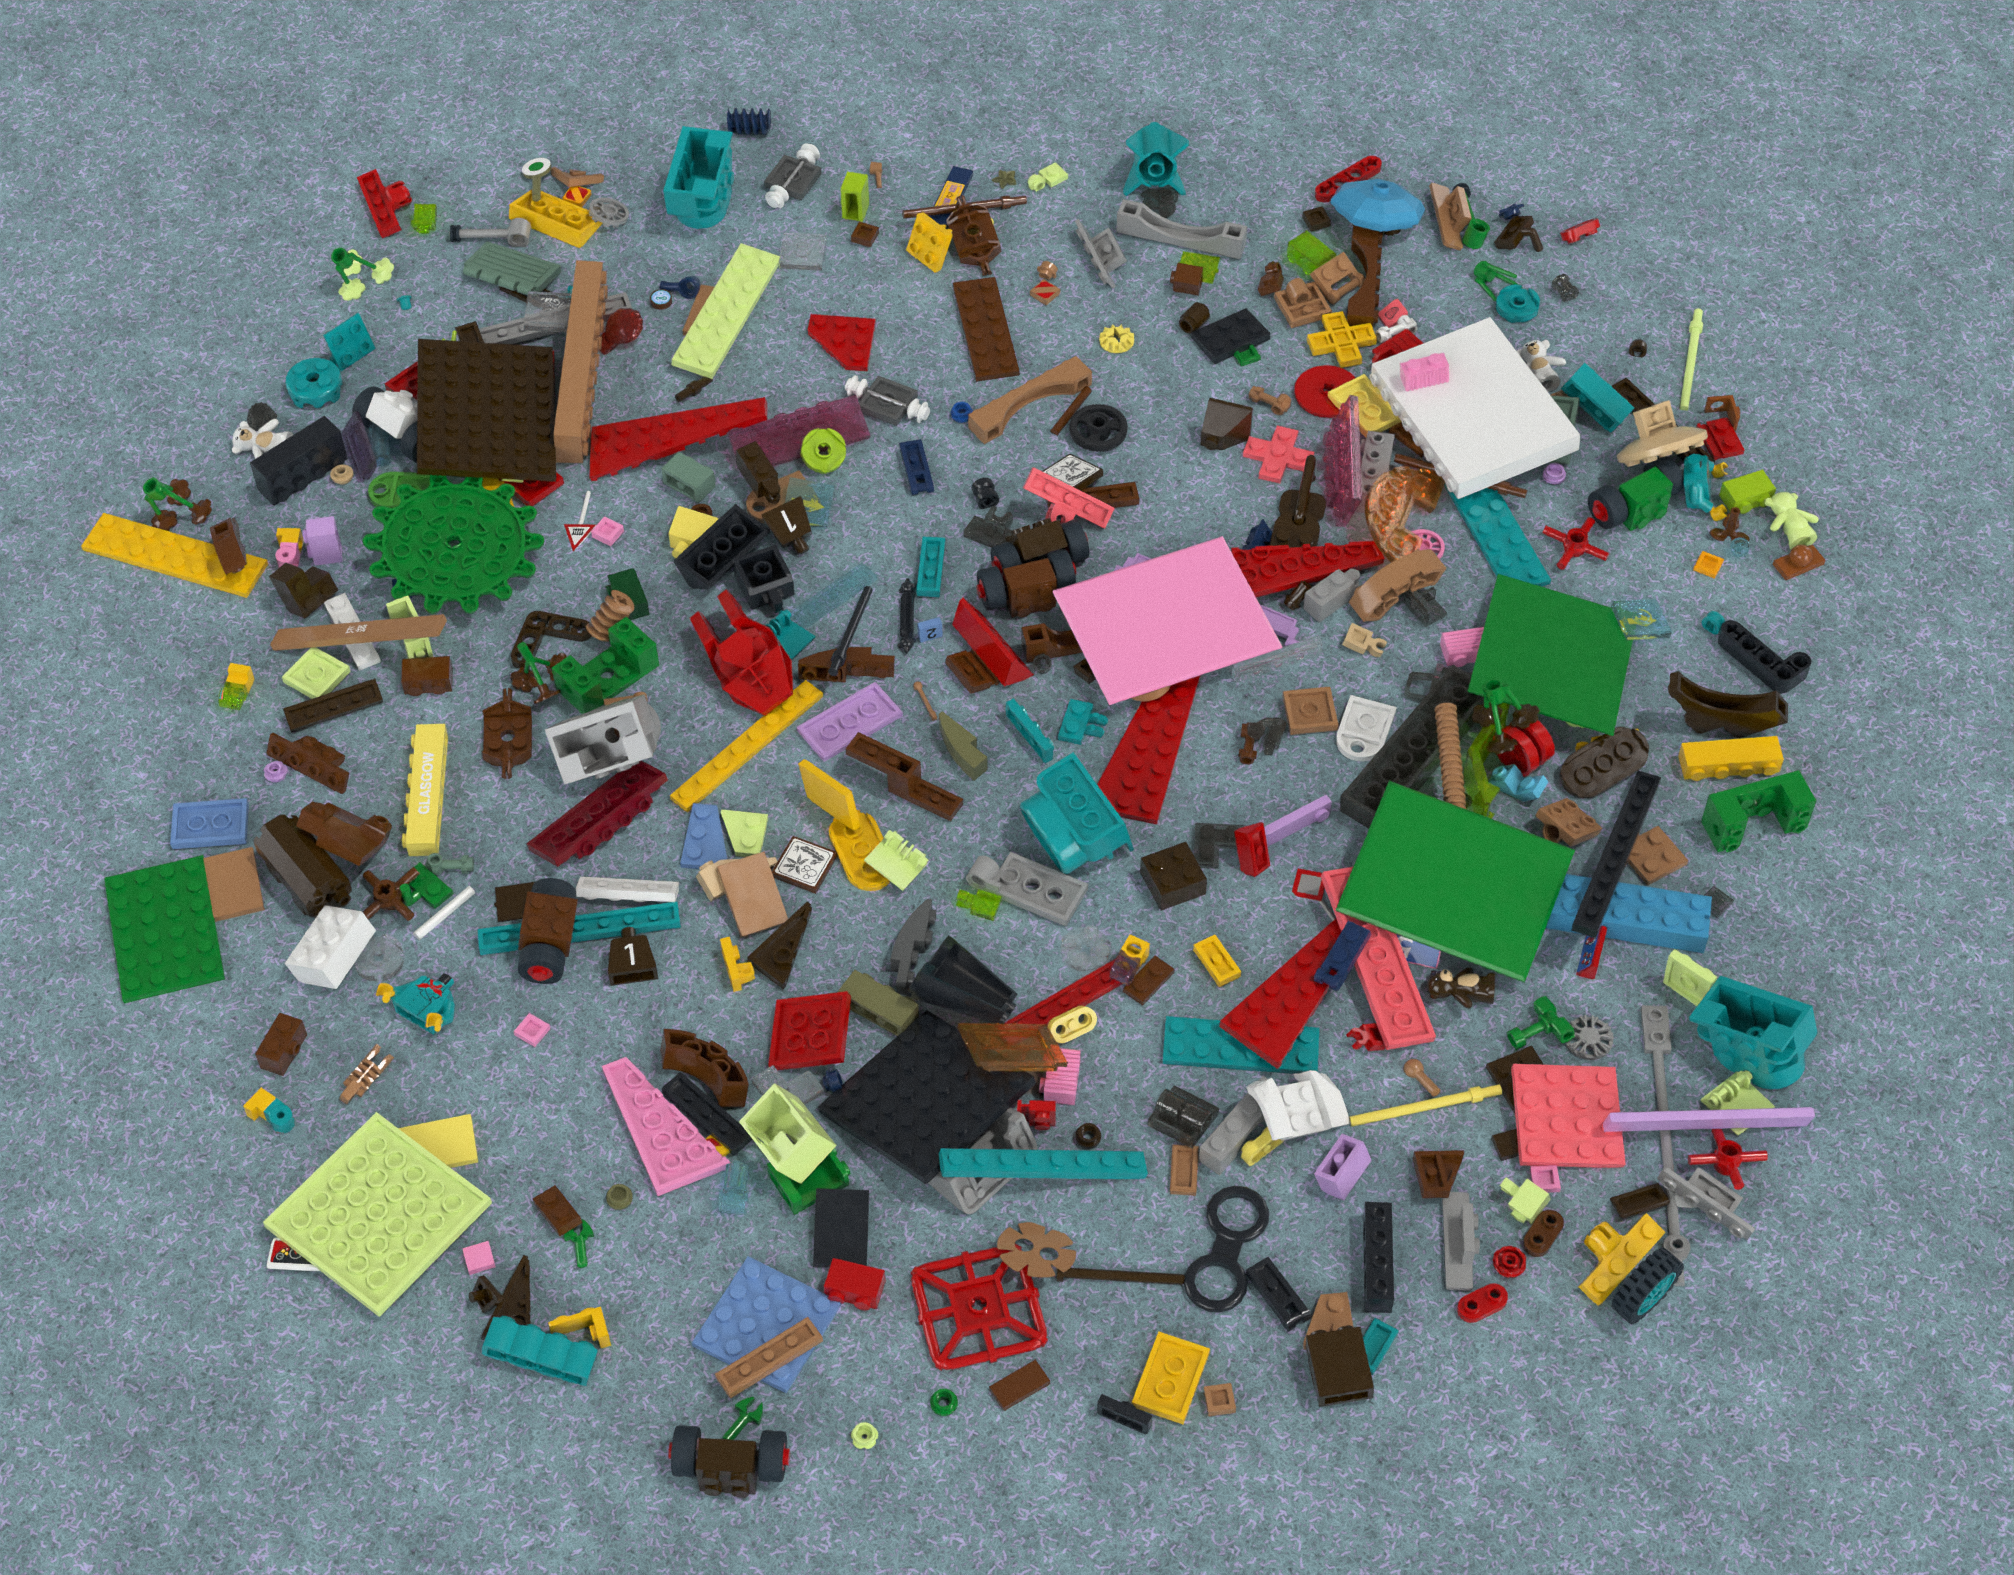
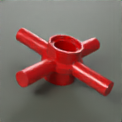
M1587 517L1581 528H1572L1567 534L1547 525L1545 526L1542 534L1563 542L1565 552L1557 563L1559 569L1564 570L1572 557H1580L1584 552L1604 561L1608 559L1609 552L1590 545L1588 542V532L1595 523L1593 518Z
M1712 1129L1711 1132L1718 1148L1714 1153L1688 1155V1164H1714V1169L1719 1174L1730 1176L1734 1189L1740 1190L1744 1187V1182L1738 1167L1742 1162L1767 1161V1151L1742 1152V1148L1737 1142L1726 1140L1722 1129Z

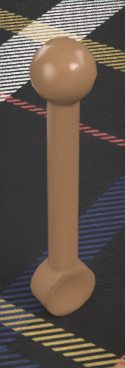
M919 681L915 682L913 687L919 692L932 721L937 720V715L922 690V683Z

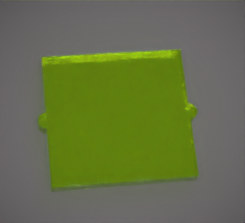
M1183 251L1181 260L1178 263L1203 267V282L1213 284L1215 275L1219 272L1218 264L1220 257Z

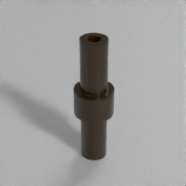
M703 377L698 381L690 382L686 385L685 389L675 394V399L681 402L691 395H697L702 391V388L713 382V379Z

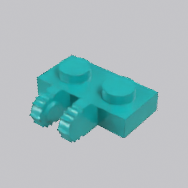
M1070 699L1058 734V740L1081 745L1085 734L1102 738L1105 731L1101 726H1105L1108 723L1107 716L1095 712L1092 713L1093 703Z

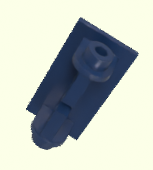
M1264 519L1261 520L1259 525L1251 528L1246 540L1247 545H1244L1242 550H1252L1256 546H1269L1272 531Z

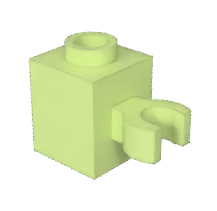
M1505 1178L1500 1184L1501 1190L1513 1197L1508 1203L1509 1208L1512 1210L1511 1215L1523 1224L1525 1221L1533 1224L1551 1200L1549 1193L1529 1179H1526L1521 1187H1518L1508 1178Z

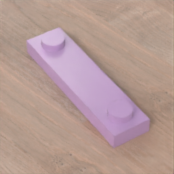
M1324 795L1265 826L1267 847L1316 821L1323 822L1326 820L1331 811L1332 801L1329 797Z

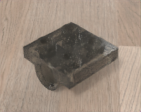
M1174 1085L1171 1090L1165 1089L1157 1100L1155 1111L1148 1118L1147 1126L1193 1149L1218 1116L1219 1108Z

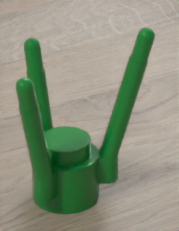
M1480 261L1473 272L1477 277L1475 282L1485 290L1493 301H1496L1497 298L1484 282H1492L1497 277L1510 285H1520L1502 275L1517 278L1516 274L1494 266L1487 261Z

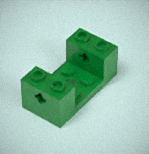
M627 617L608 629L611 647L582 666L569 655L552 667L556 690L560 689V694L581 714L604 705V699L614 698L660 666L656 643ZM605 672H612L614 674L609 679L601 677Z
M1797 770L1709 794L1701 823L1717 852L1724 850L1732 852L1741 845L1748 818L1758 815L1762 817L1773 811L1785 834L1789 832H1803L1808 827L1816 799L1801 772Z

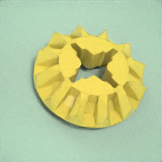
M1112 324L1110 328L1104 327L1103 332L1100 333L1099 342L1101 347L1108 352L1123 353L1132 348L1134 333L1130 332V328L1124 329L1122 324L1119 327H1115ZM1114 334H1116V336H1118V338H1120V342H1118V340H1116V338L1114 337Z

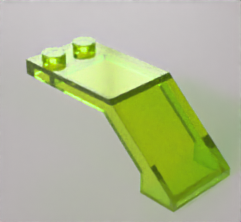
M1502 702L1497 706L1502 709V715L1500 716L1501 728L1506 726L1510 707L1509 704ZM1493 724L1489 727H1483L1469 747L1463 772V780L1473 812L1491 819L1495 813L1489 811L1490 805L1499 793L1500 788L1488 782L1483 763L1491 753L1487 752L1486 747L1493 740V736L1496 733V728Z

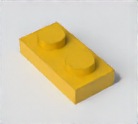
M1216 935L1193 945V951L1218 987L1241 977V970Z

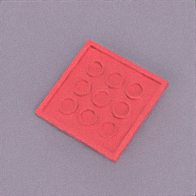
M1512 1065L1511 1073L1520 1166L1557 1165V1167L1621 1168L1626 1165L1622 1131L1604 1132L1603 1122L1610 1113L1620 1112L1615 1067Z

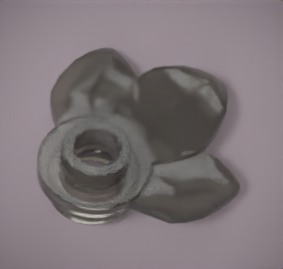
M1147 189L1141 193V197L1144 198L1142 203L1151 210L1158 209L1160 216L1168 218L1175 212L1178 193L1174 189Z

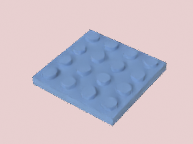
M747 1256L692 1341V1346L730 1365L806 1317H809L823 1336L841 1307V1303L829 1300L828 1295ZM815 1347L761 1379V1381L787 1393Z

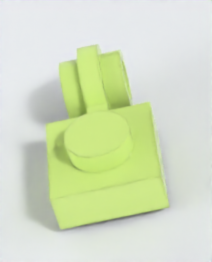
M1055 162L1040 170L1039 175L1033 174L1030 176L1028 186L1036 192L1043 189L1045 183L1052 188L1067 180L1068 174Z

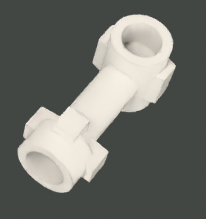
M1403 315L1398 319V325L1390 328L1387 326L1379 328L1376 331L1377 340L1380 343L1385 342L1406 328L1415 334L1418 329L1417 323L1413 318H1409L1408 315Z

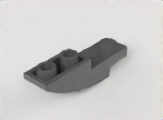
M926 899L910 915L893 946L890 964L891 971L898 972L896 980L898 994H907L908 986L910 987L915 979V972L911 971L912 965L917 966L919 953H925L926 945L931 946L933 931L929 930L930 924L935 925L937 913L936 910L932 909V899Z

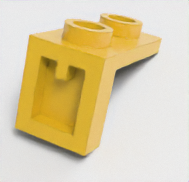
M601 1307L586 1308L580 1313L570 1316L562 1315L548 1322L551 1334L554 1332L566 1334L589 1327L593 1342L598 1340L601 1349L611 1346Z

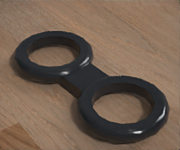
M1244 1186L1222 1188L1212 1196L1207 1205L1206 1212L1208 1224L1217 1235L1211 1254L1200 1256L1193 1261L1185 1273L1184 1288L1188 1298L1195 1306L1208 1312L1220 1313L1228 1311L1242 1302L1247 1293L1248 1279L1244 1268L1237 1262L1242 1245L1245 1242L1253 1241L1263 1234L1269 1223V1209L1266 1201L1258 1192ZM1244 1198L1256 1207L1259 1217L1251 1228L1244 1231H1233L1226 1228L1219 1221L1217 1210L1227 1199ZM1222 1266L1235 1276L1237 1287L1234 1293L1226 1299L1210 1300L1202 1296L1195 1285L1197 1274L1205 1267Z

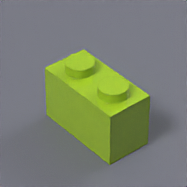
M847 171L840 189L842 218L863 222L869 207L868 175Z
M1762 469L1722 482L1719 497L1730 512L1733 507H1737L1740 509L1741 514H1745L1759 506L1767 507L1765 500L1775 495L1776 487Z

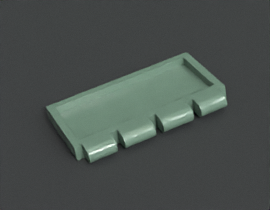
M488 241L464 263L463 269L464 275L476 279L480 277L482 281L494 285L498 284V286L512 291L517 290L518 293L531 297L534 294L539 295L561 273V265Z

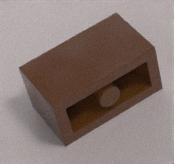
M450 656L402 659L401 683L404 694L419 696L422 693L441 695L445 692H452L453 667Z

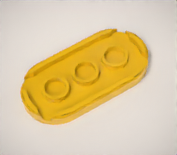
M857 810L860 827L853 831L834 817L831 826H829V838L850 883L866 891H876L886 887L891 881L864 861L884 839L875 819L870 814H864Z

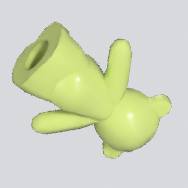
M1779 492L1772 498L1765 500V505L1771 507L1776 515L1775 520L1770 526L1771 531H1777L1783 524V531L1789 540L1790 550L1796 545H1812L1817 539V534L1808 522L1817 523L1819 521L1818 517L1797 509L1796 500L1798 495L1796 493Z

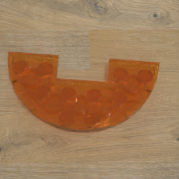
M1409 466L1395 467L1389 472H1384L1369 488L1365 499L1367 526L1375 544L1390 562L1415 550H1420L1423 539L1406 529L1405 524L1413 503L1430 514L1433 512L1445 484L1442 476L1439 477L1437 474L1424 468L1415 470L1410 469Z

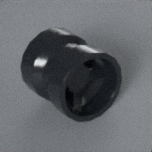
M980 478L972 484L971 490L976 497V502L980 509L994 507L999 503L998 493L995 491L994 483L990 478Z

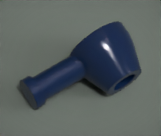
M687 276L680 282L661 281L660 289L679 291L684 298L693 299L700 291L701 282L696 276Z

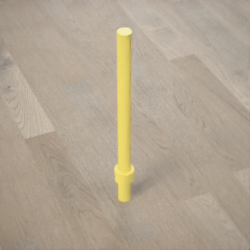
M1500 1084L1480 1088V1086L1472 1087L1466 1092L1349 1116L1351 1127L1469 1101L1472 1103L1482 1102L1483 1098L1502 1095V1088Z

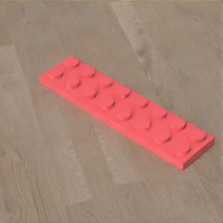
M1353 867L1324 871L1321 879L1341 932L1348 920L1371 931L1372 935L1354 966L1386 1050L1434 1042L1436 1038L1435 1032L1397 935L1335 911Z

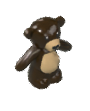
M1467 967L1453 978L1449 970H1432L1428 977L1427 990L1432 999H1443L1452 995L1463 1007L1468 1009L1473 1006L1472 1002L1493 1004L1495 972L1479 977L1477 974H1473L1471 967Z

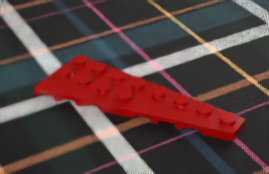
M763 397L592 426L589 477L591 481H597V478L607 474L614 476L618 474V470L629 466L633 469L639 467L643 461L649 459L658 460L686 450L685 446L696 442H699V444L705 443V439L718 434L720 437L727 435L731 429H744L766 421L767 400Z
M1376 541L1349 542V544L1345 545L1325 543L1324 546L1310 547V544H1303L1302 547L1289 548L1288 545L1256 546L1252 550H1242L1239 547L1231 548V553L1256 598L1295 588L1301 580L1308 584L1324 580L1338 569L1343 573L1350 569L1362 570L1381 565L1385 560Z
M1334 919L1220 1020V1027L1276 1069L1282 1065L1283 1059L1291 1051L1298 1035H1301L1310 1016H1313L1328 992L1329 985L1315 982L1314 975L1317 969L1322 966L1341 933L1337 919ZM1331 970L1329 974L1334 976L1337 974V972Z

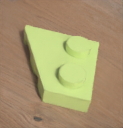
M721 810V817L735 855L748 857L761 853L768 814Z

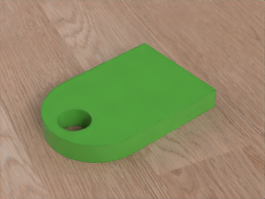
M416 472L383 473L374 478L369 485L368 494L370 501L375 507H397L401 503V499L396 494V489L399 485L409 484L416 490H425L430 485V475L417 474ZM378 488L386 489L383 493H375V490Z

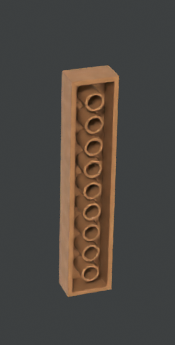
M576 260L553 435L554 447H556V463H583L584 456H588L589 453L587 438L591 436V424L589 422L593 419V406L591 405L592 402H595V389L592 388H594V385H597L598 373L596 367H599L600 354L597 353L602 347L600 333L604 331V319L602 317L606 314V302L603 301L608 298V285H604L607 284V271H603V262Z

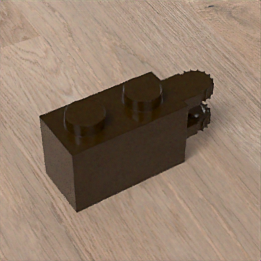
M754 441L736 449V466L757 498L764 496L769 503L777 504L781 498L778 473L758 443Z

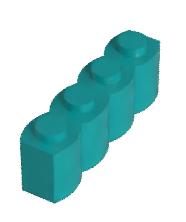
M508 1316L493 1317L482 1346V1354L492 1359L509 1362L524 1369L535 1370L543 1375L560 1378L566 1382L587 1386L598 1353V1349L594 1348L593 1344L587 1341L572 1342L562 1333L554 1332L548 1334L533 1324L519 1325Z

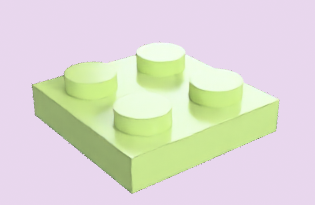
M312 647L282 676L283 683L313 699L331 693L351 671L347 664L316 647Z
M1674 949L1668 956L1663 983L1698 1006L1716 982L1717 976L1709 969L1703 968L1692 961L1688 955Z

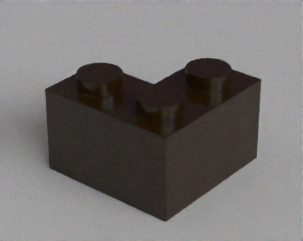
M285 562L269 576L286 609L304 619L338 591L330 573L314 566L304 573L302 568Z

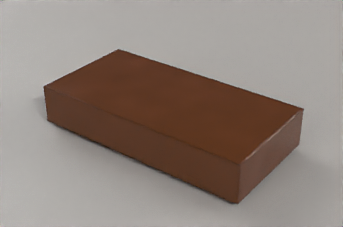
M1035 1359L989 1386V1390L1003 1411H1006L1050 1385V1379Z

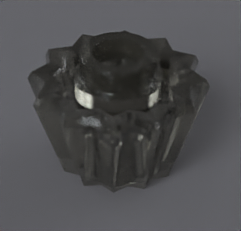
M255 403L248 410V425L253 430L258 431L270 420L276 419L278 415L267 403Z

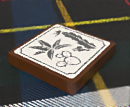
M792 836L772 870V874L775 879L816 894L838 855L836 851Z

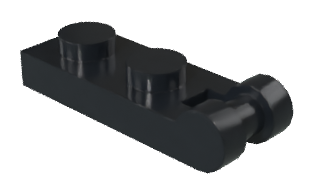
M1269 1257L1246 1269V1276L1280 1319L1287 1332L1295 1329L1296 1324L1299 1322L1305 1323L1312 1318L1306 1305ZM1293 1307L1296 1312L1290 1315L1287 1309Z

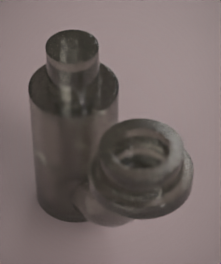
M1267 717L1256 723H1249L1247 734L1251 738L1259 739L1264 735L1265 728L1268 727L1263 740L1264 753L1266 755H1273L1274 749L1277 750L1280 746L1287 724L1281 718Z

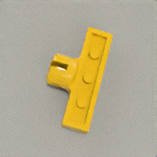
M1647 1213L1642 1215L1624 1236L1620 1235L1608 1222L1604 1221L1591 1230V1234L1586 1236L1584 1244L1597 1256L1599 1262L1578 1287L1599 1306L1665 1234V1231Z

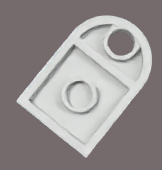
M1350 695L1336 737L1339 751L1345 757L1355 761H1369L1380 755L1387 740L1397 707ZM1359 745L1364 750L1356 753L1351 750V747Z

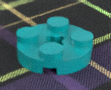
M1509 285L1501 289L1496 300V310L1499 315L1510 323L1526 322L1538 315L1540 298L1533 289H1522V285Z

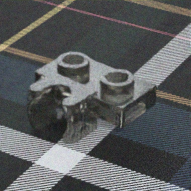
M992 506L985 515V519L974 515L964 529V537L990 548L1006 542V537L1012 536L1010 532L1012 530L1009 528L1013 524V515L1011 512H1007L1003 517H997L995 514L997 507Z

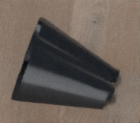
M949 935L940 945L930 963L926 962L920 969L906 994L911 999L996 1025L998 1024L1001 1027L1015 1009L1017 1004L1013 1001L1018 995Z

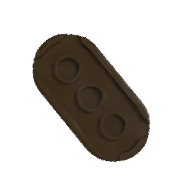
M1621 726L1615 728L1613 736L1603 734L1566 758L1560 769L1562 786L1570 795L1578 798H1594L1636 773L1645 765L1649 753L1647 739L1638 730Z

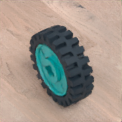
M1664 1247L1655 1250L1652 1255L1647 1256L1646 1260L1639 1264L1637 1269L1635 1268L1631 1272L1630 1277L1626 1278L1625 1283L1620 1286L1619 1291L1615 1294L1611 1307L1628 1323L1634 1324L1639 1322L1673 1288V1284L1678 1281V1277L1683 1272L1684 1264Z

